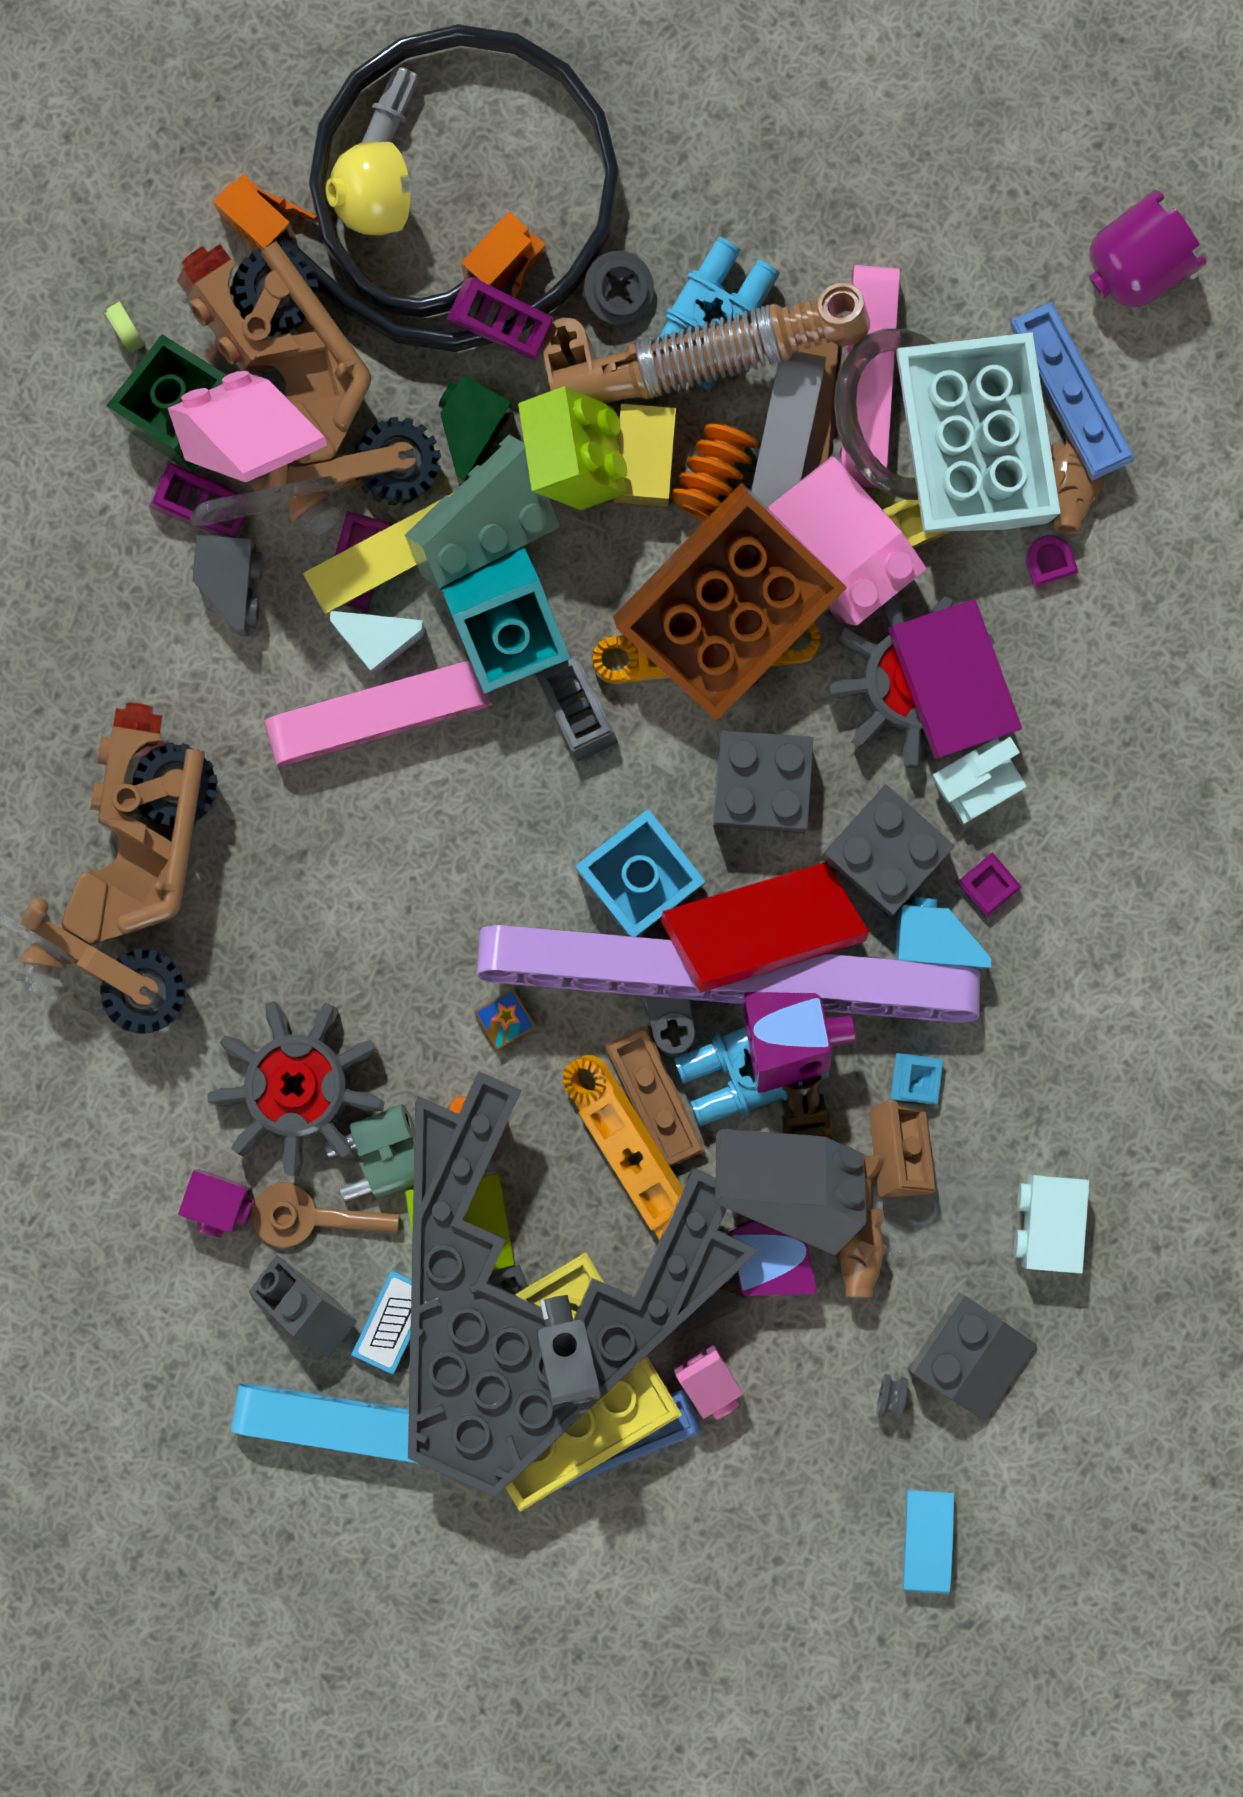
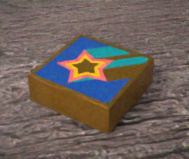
M514 988L473 1011L497 1051L537 1028Z

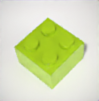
M567 386L518 403L533 492L579 510L627 494L625 482L627 465L620 451L618 439L620 422L613 407Z

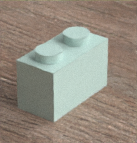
M1028 1174L1027 1184L1020 1183L1017 1207L1018 1211L1025 1212L1024 1229L1016 1230L1014 1257L1021 1258V1267L1034 1270L1083 1273L1089 1180Z

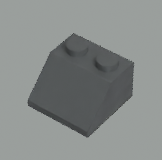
M959 1292L908 1369L921 1380L986 1422L1037 1344Z

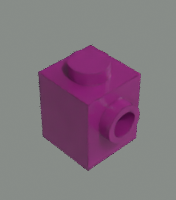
M197 1169L192 1172L178 1215L197 1221L196 1230L222 1238L224 1231L232 1233L236 1231L238 1224L246 1226L255 1200L248 1198L251 1187Z

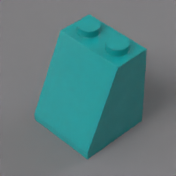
M524 546L441 587L484 694L570 659L541 582Z

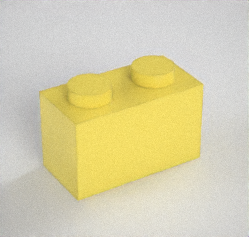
M621 404L620 417H618L620 422L618 439L621 455L627 465V476L625 477L627 494L615 498L614 503L668 507L676 408Z

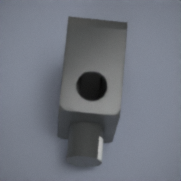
M568 1295L541 1300L540 1304L545 1327L536 1331L553 1410L600 1399L601 1394L584 1319L573 1321ZM560 1339L572 1340L574 1350L572 1355L567 1357L558 1355L555 1343Z

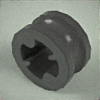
M884 1374L877 1401V1415L883 1416L885 1413L890 1412L893 1414L894 1419H901L908 1390L907 1378L901 1377L899 1381H893L891 1375Z

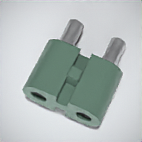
M398 1105L350 1124L351 1133L345 1135V1137L349 1139L352 1148L357 1149L359 1157L362 1156L366 1166L363 1167L366 1177L340 1186V1192L344 1201L352 1200L370 1192H373L377 1199H381L414 1186L415 1127L405 1105ZM328 1142L324 1143L329 1158L338 1155L332 1151Z

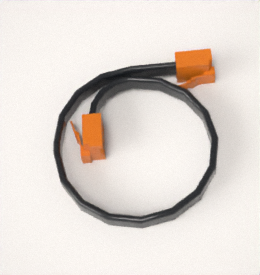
M461 24L398 38L349 74L318 124L309 177V187L316 215L286 201L284 198L266 193L244 174L233 184L230 183L213 200L219 216L255 250L259 248L260 251H263L266 246L277 241L281 248L282 246L291 248L290 255L295 257L297 253H300L305 257L302 264L305 267L309 264L314 270L311 275L312 280L317 279L318 288L347 314L395 343L450 352L463 351L494 342L467 330L450 333L399 325L357 300L292 242L296 237L290 222L274 207L287 214L295 213L314 223L318 222L324 247L359 295L388 313L424 318L451 311L464 281L448 292L423 298L391 294L367 280L337 239L324 189L333 135L360 92L406 58L457 46L515 54L562 83L593 125L605 174L597 226L569 271L551 290L532 302L530 306L545 314H549L563 304L578 288L584 278L583 275L588 271L593 260L596 259L610 237L619 182V168L605 112L568 63L518 33ZM509 211L461 262L463 277L465 279L474 277L501 290L525 264L511 288L512 297L518 299L525 286V278L529 271L546 253V244L533 232L529 235V228ZM516 315L506 320L502 333L508 335ZM527 318L522 332L532 326L535 321Z

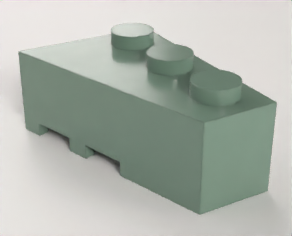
M508 435L499 444L500 448L482 466L477 465L467 474L469 478L450 497L446 495L405 534L421 576L438 588L560 528L549 498L535 493L531 489L524 442L511 435Z

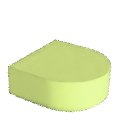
M120 301L106 309L107 312L105 314L128 352L131 351L133 353L145 346L144 341Z

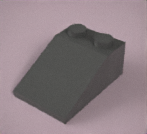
M720 1129L716 1134L715 1203L836 1255L866 1224L864 1154L824 1136Z

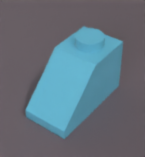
M910 898L909 905H902L898 909L894 960L958 965L975 969L991 968L992 958L948 908H937V899Z

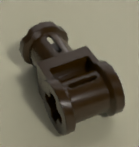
M822 1075L803 1080V1085L798 1086L797 1082L783 1086L782 1089L787 1094V1100H781L783 1115L781 1116L783 1133L824 1136L833 1140L829 1112L826 1108L823 1094H819V1087L822 1085Z

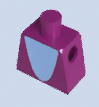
M744 993L743 1017L758 1093L826 1074L830 1071L831 1046L855 1043V1029L852 1016L825 1019L821 996L816 993Z
M750 1220L727 1229L729 1236L757 1248L755 1256L732 1276H737L739 1291L742 1296L817 1293L807 1243L755 1220Z

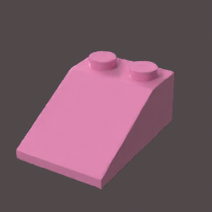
M238 371L225 376L222 379L223 384L213 389L201 388L190 391L181 397V403L168 408L186 461L243 482L251 481L328 446L325 436L268 379L249 374L248 371Z
M835 457L827 459L768 506L846 585L847 589L828 607L838 623L860 624L927 569L902 531Z

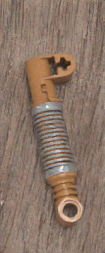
M843 282L827 287L820 297L816 298L815 305H812L811 301L807 300L804 301V308H801L799 303L793 304V311H789L788 306L780 307L775 303L766 305V307L753 308L751 316L745 310L743 318L739 313H736L735 320L729 315L727 322L722 317L719 319V324L713 319L711 326L705 321L703 328L697 324L695 331L689 326L687 333L681 328L679 335L673 330L671 337L668 333H665L663 339L657 335L655 341L651 337L646 338L645 341L643 339L641 341L637 340V342L629 344L626 351L598 359L583 325L575 319L559 318L552 322L542 345L551 391L567 386L604 404H609L634 396H639L644 400L653 399L654 396H662L664 393L663 388L668 394L671 391L670 386L677 392L678 384L685 390L686 382L693 388L694 380L701 385L702 378L704 377L705 381L709 383L710 375H712L713 379L717 381L718 373L725 379V371H728L730 376L734 375L733 369H736L737 373L741 374V367L744 366L745 371L749 372L750 364H752L753 369L757 370L758 362L764 368L766 366L764 353L767 355L770 365L778 364V362L782 363L789 360L794 352L799 351L798 345L803 344L804 349H809L810 342L814 341L815 346L822 345L821 339L823 338L826 339L827 343L833 342L840 346H852L861 342L867 336L870 329V318L860 290L853 284ZM842 312H852L850 315L844 318H837V316ZM569 349H571L575 357L576 365L570 366L566 359Z

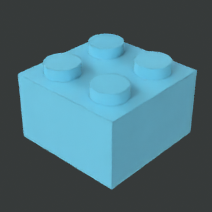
M649 809L575 865V870L629 937H639L661 920L663 911L679 906L706 883Z

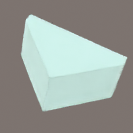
M337 611L330 612V621L334 628L373 676L420 640L425 633L423 620Z

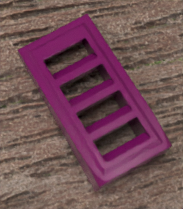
M474 277L466 278L462 283L447 318V321L531 360H536L554 320L553 317ZM475 295H479L482 297V300L474 318L467 314ZM494 302L500 306L490 327L484 324ZM512 310L517 315L508 335L502 333V329ZM527 318L535 322L524 344L518 341Z
M168 462L148 507L218 536L237 538L253 499ZM175 480L182 482L183 486L176 502L173 503L168 501L167 498ZM192 487H195L201 491L191 511L184 508ZM212 494L217 496L218 499L210 518H206L201 514L209 495ZM228 500L236 505L227 526H224L218 522Z

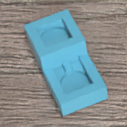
M907 1490L905 1499L902 1591L950 1593L954 1493Z

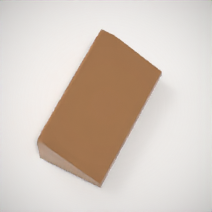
M887 1100L871 1108L869 1117L874 1155H883L885 1158L880 1171L876 1175L879 1197L892 1198L936 1193L926 1104Z

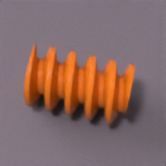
M708 424L705 426L704 434L708 440H700L695 445V450L700 456H692L687 461V466L693 473H681L679 483L684 489L676 488L670 493V498L683 512L702 523L722 503L719 500L720 495L729 496L734 491L727 484L728 480L743 481L744 475L735 466L737 463L752 464L753 460L744 452L745 447L759 449L761 446L756 439L745 432L724 424Z

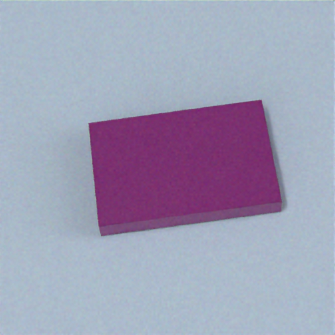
M976 598L894 625L888 629L934 759L1022 729Z

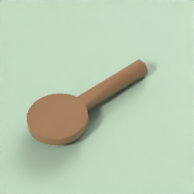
M282 1182L267 1187L258 1195L252 1209V1222L257 1234L265 1242L272 1246L286 1248L306 1240L315 1227L399 1233L400 1214L316 1208L315 1201L307 1190L294 1183Z

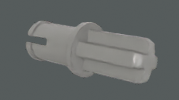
M395 67L392 70L379 103H373L372 110L375 112L360 144L373 141L392 143L399 124H404L406 121V117L403 114L418 81V76L404 67Z

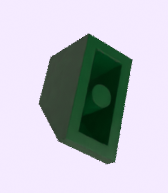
M464 374L457 385L454 383L448 385L438 404V407L443 409L440 415L460 486L469 478L467 474L477 465L480 466L513 412L510 401Z

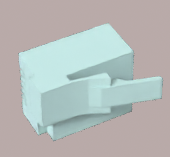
M1011 737L1002 742L998 738L994 739L931 776L946 803L952 807V811L955 812V816L961 826L1027 787L1010 759L1020 753Z

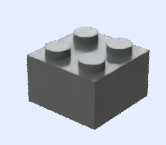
M721 730L718 745L713 827L805 833L808 828L814 737Z
M885 784L820 857L828 862L831 867L889 918L902 906L955 845Z

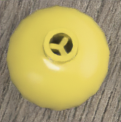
M373 141L355 145L339 156L331 172V177L326 183V197L328 203L334 207L336 214L348 228L365 235L378 236L399 232L403 229L408 219L411 199L410 192L402 193L400 177L409 176L401 152L391 142Z

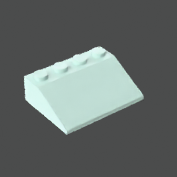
M1033 332L898 348L896 355L923 532L1005 530L1045 525L1060 514V506Z

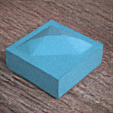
M896 1053L890 1099L938 1105L944 1059Z

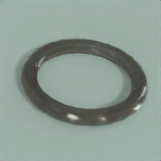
M883 328L867 334L856 343L841 365L835 384L834 396L836 426L844 450L851 462L870 484L888 495L905 500H918L915 477H903L887 469L874 456L866 443L858 421L856 406L857 388L866 365L877 355L888 351H896L898 348L936 343L922 334L904 328Z

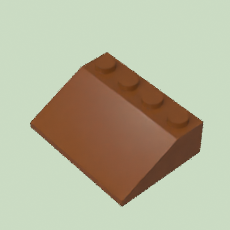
M741 483L622 606L613 618L616 628L718 721L847 587L767 506Z

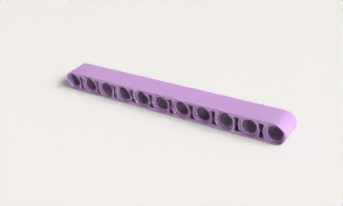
M504 925L483 927L479 935L477 977L493 983L744 1004V993L748 992L816 993L821 996L823 1010L827 1012L954 1023L972 1022L979 1019L980 971L967 966L824 954L700 993L671 940Z

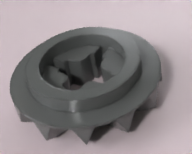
M626 251L605 253L594 259L588 271L583 275L585 282L582 296L590 307V313L599 317L604 323L615 325L632 323L642 317L651 305L654 294L651 272L647 265L632 253ZM630 276L622 289L626 295V300H623L620 296L605 299L612 288L608 282V277H611L613 280H620Z

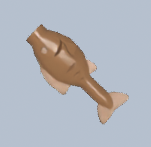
M1066 434L1065 445L1055 442L1051 446L1060 514L1054 518L1053 529L1062 533H1077L1081 531L1082 520L1087 515L1092 502L1103 488L1105 475L1091 481Z
M883 1155L864 1157L866 1224L835 1255L846 1286V1297L874 1298V1286L887 1249L882 1241L880 1229L883 1211L882 1209H871L872 1178L878 1174L884 1163L885 1158Z

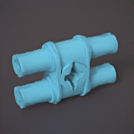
M719 236L699 270H693L692 273H688V281L673 307L667 308L665 312V318L668 322L659 336L663 339V335L668 333L671 337L673 330L679 335L681 328L687 333L689 326L695 331L697 324L703 328L707 318L701 308L714 310L719 305L721 306L722 316L726 320L729 315L735 320L736 313H739L743 318L745 310L751 316L753 308L757 309L762 306L780 272L758 259L738 293H727L721 284L740 254L741 249ZM710 375L709 383L703 377L701 385L696 380H694V385L706 392H710L716 381Z
M746 1027L720 1036L718 1033L711 1039L712 1044L674 1058L683 1084L721 1069L723 1073L728 1072L731 1081L727 1082L728 1087L690 1101L700 1127L739 1113L740 1117L743 1115L747 1117L750 1116L749 1112L782 1099L784 1101L787 1100V1094L783 1091L782 1087L758 1093L756 1082L752 1081L749 1075H740L739 1068L745 1065L744 1049L750 1054ZM828 1072L822 1075V1080L829 1078ZM798 1082V1086L803 1085V1082Z

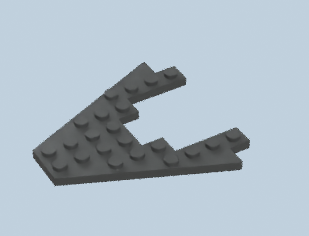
M478 1071L459 1114L418 1096L415 1102L408 1459L495 1497L755 1256L757 1248L718 1231L727 1208L715 1203L716 1178L692 1167L635 1296L591 1278L573 1318V1321L584 1319L600 1389V1399L553 1410L536 1331L545 1327L541 1306L487 1282L506 1239L463 1220L522 1091ZM564 1338L555 1343L559 1356L567 1357L574 1353L572 1340Z

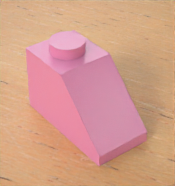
M713 1342L673 1366L677 1379L703 1419L713 1414L717 1420L739 1406L736 1399L742 1396L743 1392Z

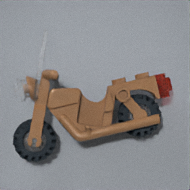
M277 241L266 246L263 251H260L258 248L252 251L248 258L245 257L234 274L230 292L228 288L229 275L236 263L233 258H230L221 244L209 252L202 246L188 255L181 262L185 268L182 269L177 282L191 301L189 302V308L194 317L202 326L208 325L218 338L216 343L223 357L232 365L236 363L241 371H248L249 373L275 368L285 381L284 396L325 436L328 446L268 472V477L262 475L251 480V486L255 491L214 499L198 505L190 515L192 526H202L290 507V519L292 521L297 520L302 526L300 532L303 537L312 532L317 539L339 523L334 515L340 511V508L337 504L332 506L328 501L327 497L330 495L327 492L328 490H340L363 485L361 489L366 494L369 491L374 493L373 499L379 503L383 499L388 501V505L396 506L399 502H403V505L411 503L415 498L418 499L436 481L434 478L439 474L441 465H437V461L441 458L440 450L434 449L433 445L437 443L435 437L432 435L428 438L424 433L427 430L424 425L420 424L416 427L412 425L413 419L405 418L403 421H398V417H390L388 421L384 422L382 420L369 429L358 442L355 449L357 453L331 460L335 456L369 389L371 374L365 363L318 300V295L315 294L318 282L317 279L312 280L311 275L314 272L312 266L309 264L305 267L302 264L305 257L300 253H297L295 257L290 255L291 248L285 246L281 248ZM295 328L299 334L291 336L289 332ZM276 332L281 333L282 337L265 340L267 336H274Z
M126 703L125 709H115L111 737H101L97 764L106 765L104 782H94L90 810L99 811L98 823L116 834L119 840L117 857L103 869L83 872L79 876L61 920L62 928L50 922H43L48 911V903L40 897L30 902L22 916L21 925L0 913V928L30 946L19 957V962L23 963L22 974L17 973L16 981L25 982L24 991L52 995L53 987H63L64 980L60 979L61 969L69 968L73 964L83 972L102 982L100 986L101 1004L108 1018L127 1032L146 1034L167 1027L177 1018L182 1006H184L186 985L179 967H176L172 959L158 953V951L133 950L115 960L92 947V945L164 923L172 919L179 912L182 904L194 822L199 821L211 808L216 798V784L218 780L217 775L213 771V764L204 757V751L194 750L185 743L177 745L172 742L166 743L161 747L157 746L150 750L146 756L144 755L134 772L132 785L124 784L128 764L134 755L146 747L157 745L163 717L162 715L153 714L154 707ZM137 809H140L142 815L151 819L152 823L171 828L170 841L130 816Z

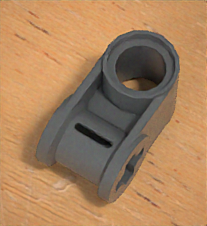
M643 996L646 1015H649L653 1040L658 1051L669 1058H676L687 1054L692 1049L695 1038V1029L690 1006H692L691 1000ZM676 1024L678 1031L687 1032V1035L681 1037L680 1045L677 1047H672L670 1040H662L661 1038L662 1035L667 1034L668 1025Z

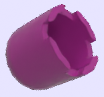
M1153 190L1094 237L1090 246L1089 257L1095 272L1088 277L1102 298L1111 294L1120 304L1128 307H1141L1205 267L1206 259L1202 255L1196 257L1193 253V250L1200 246L1198 240L1176 208L1167 213L1159 204L1164 200V195L1160 191Z

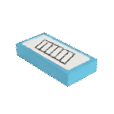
M394 1270L390 1271L351 1354L392 1375L410 1341L411 1278Z

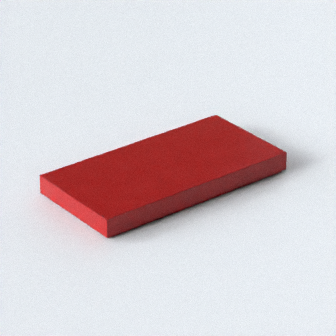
M828 862L662 912L660 920L700 993L865 942L869 933Z

